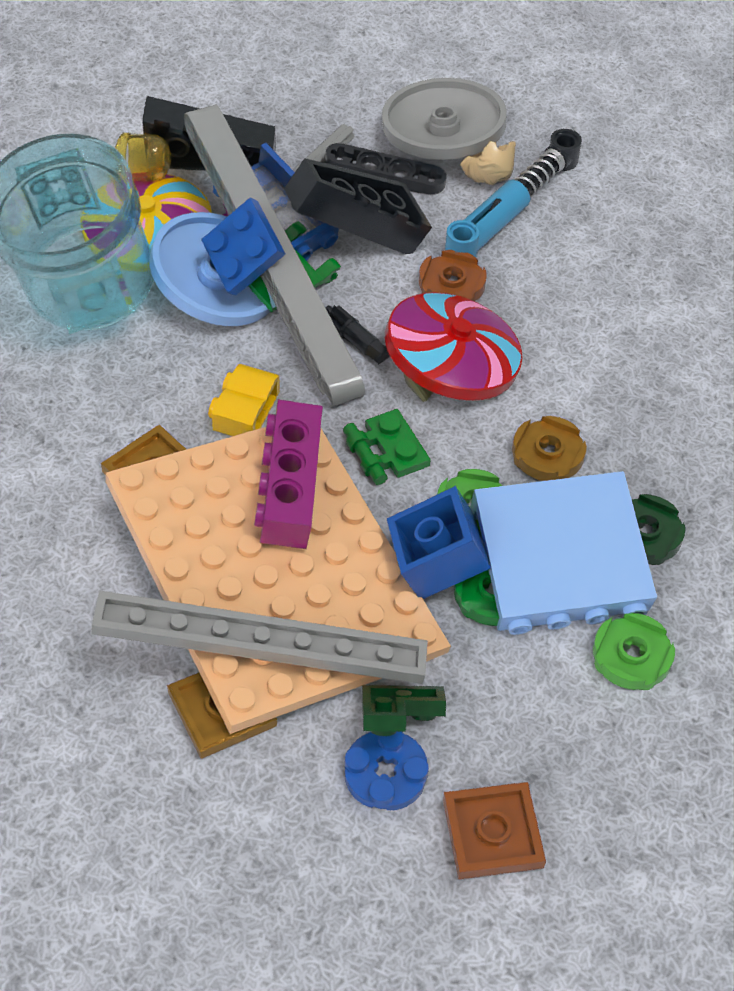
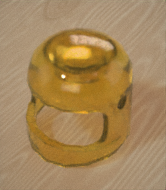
M123 132L120 135L114 150V166L121 181L157 182L167 175L171 163V154L168 143L162 137ZM127 142H128V155H129V156H128V168L126 169V148H127Z

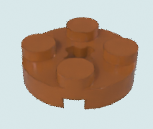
M445 250L442 251L441 256L432 259L431 255L423 261L419 272V286L422 293H448L476 301L485 291L487 273L485 268L482 270L478 265V259L470 253ZM451 276L457 277L456 281H451L448 279H450Z

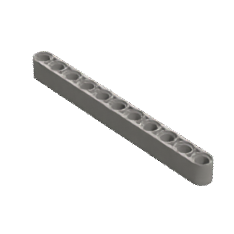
M215 104L185 113L184 123L187 134L228 214L230 215L250 197L257 200L286 253L260 276L322 395H327L332 405H329L331 408L363 397L365 395V387L362 377L219 106Z

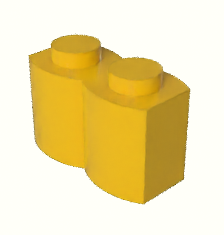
M238 364L233 373L228 372L223 382L222 393L219 398L214 397L209 407L208 416L212 418L213 431L236 436L260 429L280 392V375L243 364Z

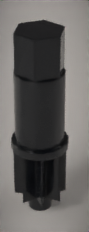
M328 305L326 307L340 337L347 339L377 364L390 357L386 346L363 327L357 318L350 315L340 305L337 307L335 305L333 307Z

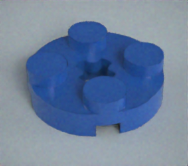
M369 732L359 737L346 752L345 783L352 796L361 804L371 808L399 810L412 804L423 792L429 771L427 757L419 743L409 735L403 734V732H396L391 736H378ZM384 761L386 764H395L396 766L393 771L395 776L391 778L387 774L378 776L376 774L379 770L378 763Z

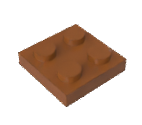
M528 782L444 792L443 804L458 880L544 869L546 858Z

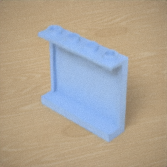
M624 471L474 490L470 509L474 513L475 519H478L483 544L491 566L489 573L499 614L498 631L509 630L510 634L519 635L531 631L532 626L547 625L548 629L556 630L569 626L571 621L585 619L587 624H599L608 620L609 616L624 615L626 613L646 615L647 611H650L657 599V594Z

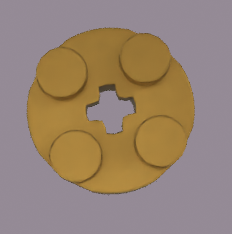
M542 416L541 421H535L530 424V419L520 425L514 436L512 452L514 464L525 474L537 480L548 481L569 478L581 469L587 445L585 441L583 443V439L579 436L580 430L576 425L556 416ZM553 445L555 446V452H546L542 448Z

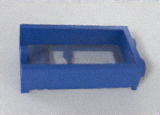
M267 143L261 145L259 163L251 168L284 231L297 221L306 227V233L292 241L291 244L294 250H297L307 261L313 252L319 248L328 249L334 245L338 239L339 228L306 215H301L292 208L291 201L284 188L295 172ZM213 185V193L217 197H219V194Z

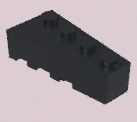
M146 96L142 125L147 168L206 171L187 134L184 123L185 113L201 108ZM223 114L251 167L259 163L260 149L264 143H267L276 152L275 126Z
M304 158L284 188L291 201L292 208L299 214L306 215L403 254H412L432 229L431 224L407 185L402 182Z

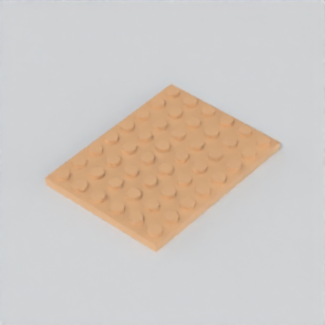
M266 427L106 472L105 482L163 600L428 640L426 662L449 652L451 645L423 598L415 594L401 575L395 551L322 429L320 431L312 527L307 549L260 543L262 527L254 526L257 503L264 504L265 496L258 495L261 472L268 473L269 466L262 465L265 442L272 443V437L265 436ZM188 649L230 734L382 679L379 677Z

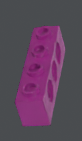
M278 399L276 414L268 413L265 436L272 437V443L265 442L262 465L269 466L268 473L261 472L258 495L265 496L264 504L257 503L254 526L262 527L260 543L307 549L312 527L323 406Z

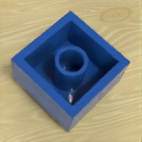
M456 486L387 518L401 575L418 597L425 599L491 568L474 513Z

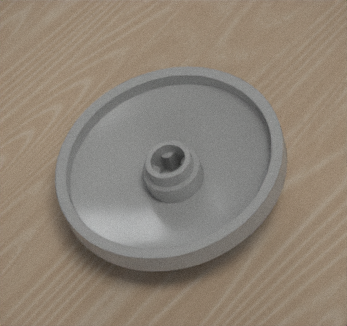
M459 78L427 79L407 85L389 97L382 109V128L388 141L405 153L426 159H458L482 152L489 141L497 142L506 129L507 110L502 98L495 91L480 83Z

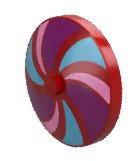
M438 292L413 295L401 301L393 309L386 325L385 345L396 366L421 387L448 398L476 401L496 397L510 388L522 365L521 345L511 327L492 310L462 296Z

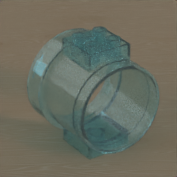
M56 134L30 141L5 156L0 161V257L6 264L12 267L33 310L46 321L56 326L67 328L69 334L80 330L90 331L115 324L131 313L137 312L136 309L147 297L154 279L149 265L150 247L140 221V197L129 165L121 153L110 144L95 137L82 134ZM92 228H106L94 238L78 246L55 252H45L55 242L74 232Z

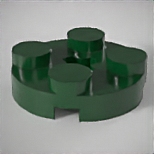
M640 494L638 499H632L638 526L641 528L645 524L652 526V533L650 534L640 531L648 564L660 565L679 551L685 536L684 522L682 524L679 519L677 508L659 496Z

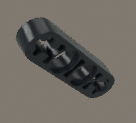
M343 143L331 144L326 149V164L402 182L407 185L410 192L435 195L442 192L445 188L447 174L441 167ZM364 163H372L378 168L373 170L366 169L362 165ZM402 170L408 173V176L399 177L393 172Z

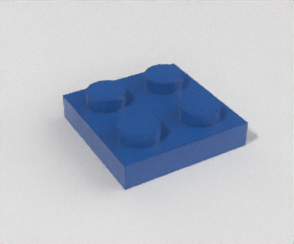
M251 197L201 239L227 293L234 296L238 295L286 254L259 202Z

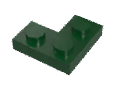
M362 685L363 731H371L378 736H391L396 732H406V716H411L419 721H430L435 719L436 716L446 717L444 686Z

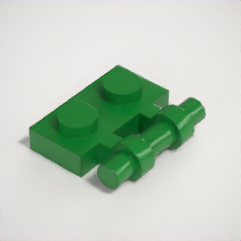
M398 408L366 419L365 427L368 432L360 431L355 423H349L343 428L348 448L352 453L356 452L361 460L360 467L365 476H370L376 485H381L387 481L388 476L384 471L391 468L396 477L400 478L430 466V457ZM377 445L383 455L373 454L370 446Z

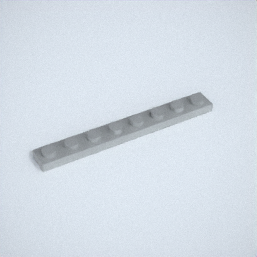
M100 590L92 622L91 634L418 684L423 683L426 673L428 640Z

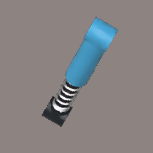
M564 128L554 131L551 135L549 146L539 156V159L526 168V171L520 173L519 177H516L514 180H508L464 220H457L449 224L446 233L445 250L461 253L467 252L477 257V251L529 205L530 195H535L536 190H540L543 184L549 182V178L555 177V173L572 170L577 166L582 143L580 134L574 130Z

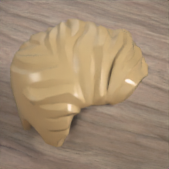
M489 141L482 152L467 156L462 160L460 166L465 175L477 183L494 185L497 182L508 180L514 170L516 142L510 141L506 145L497 147L496 142Z

